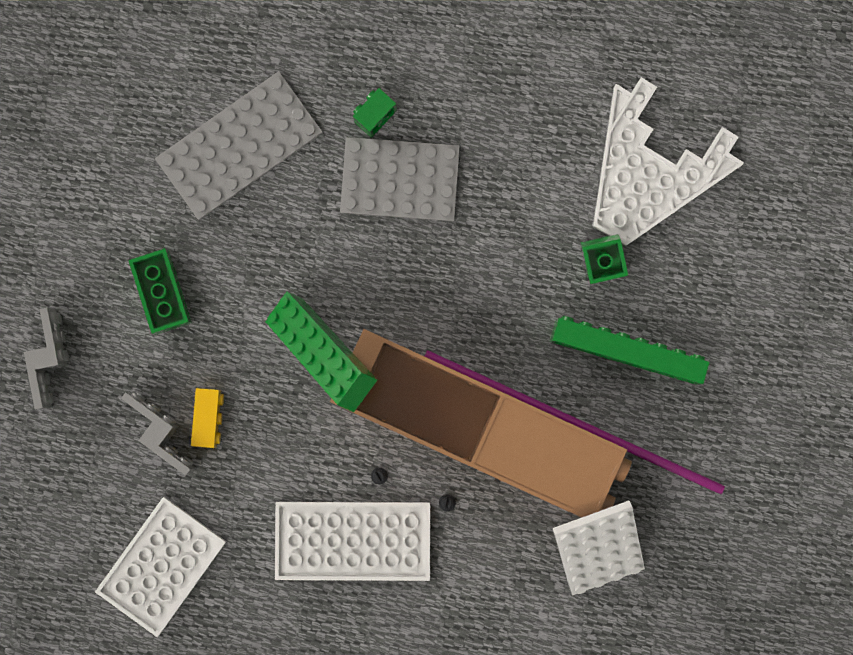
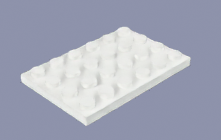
M163 497L95 593L150 633L159 637L227 541L169 499Z
M630 501L553 528L572 595L582 594L586 590L601 587L611 581H618L627 575L637 574L645 569Z

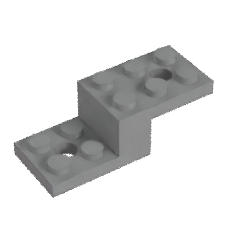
M51 308L39 309L47 347L24 352L35 410L52 408L51 404L54 403L53 394L48 389L50 378L48 373L45 374V370L67 366V361H69L68 352L64 350L63 346L65 335L60 330L59 325L62 324L61 315L59 312L57 313V310Z
M125 392L121 399L152 421L138 441L185 476L192 474L196 469L193 466L194 462L186 456L178 455V450L172 445H166L179 427L175 424L177 420L168 414L167 416L161 414V409L157 405L146 403V398L139 392Z

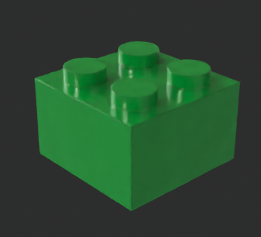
M380 88L376 91L372 90L366 97L367 101L363 105L359 104L353 111L354 123L370 138L397 111L396 103Z
M618 234L581 242L590 284L628 276L621 238Z

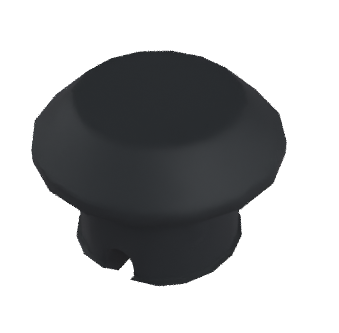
M375 468L371 473L372 481L378 485L384 484L388 479L387 471L383 468Z
M445 494L439 499V506L443 511H451L455 508L456 501L452 495Z

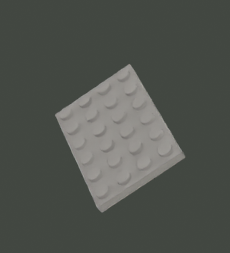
M346 137L340 213L454 222L460 146Z

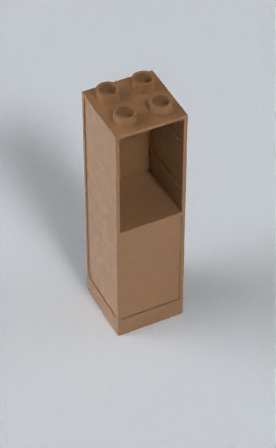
M363 329L353 354L374 375L377 382L353 413L581 518L613 507L615 497L609 495L608 492L614 480L622 483L629 472L632 461L624 458L627 449Z

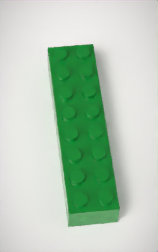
M286 291L265 322L338 406L355 412L377 382V379L304 299Z
M563 316L555 321L550 339L552 343L691 384H704L709 366V361H705L704 356L697 354L688 356L686 351L680 349H672L671 351L667 349L668 346L659 343L651 345L648 344L649 340L643 338H635L633 340L630 339L629 334L622 332L613 334L609 328L600 327L596 329L592 327L593 324L588 322L575 323L574 318Z

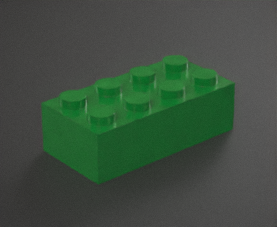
M164 248L128 260L151 334L157 335L191 324L192 321L169 250Z

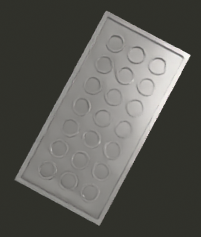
M278 71L157 156L155 160L196 218L201 220L323 134V132Z

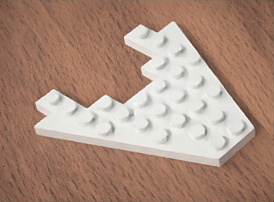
M642 77L632 93L617 84L613 88L593 227L607 236L618 234L624 246L630 244L744 163L729 153L738 136L723 127L703 158L686 149L676 165L644 146L653 128L638 120V117L657 86Z

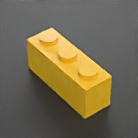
M196 388L191 446L217 448V444H220L221 433L218 432V425L222 424L223 415L220 413V406L224 404V394H221V390Z

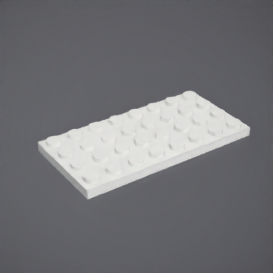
M276 502L275 580L430 581V502Z

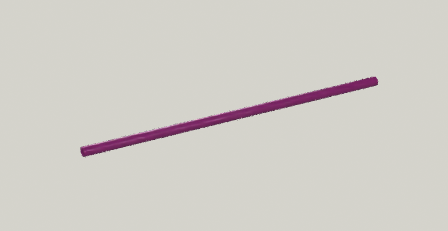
M429 350L426 351L424 356L619 445L637 457L720 495L724 491L725 486Z

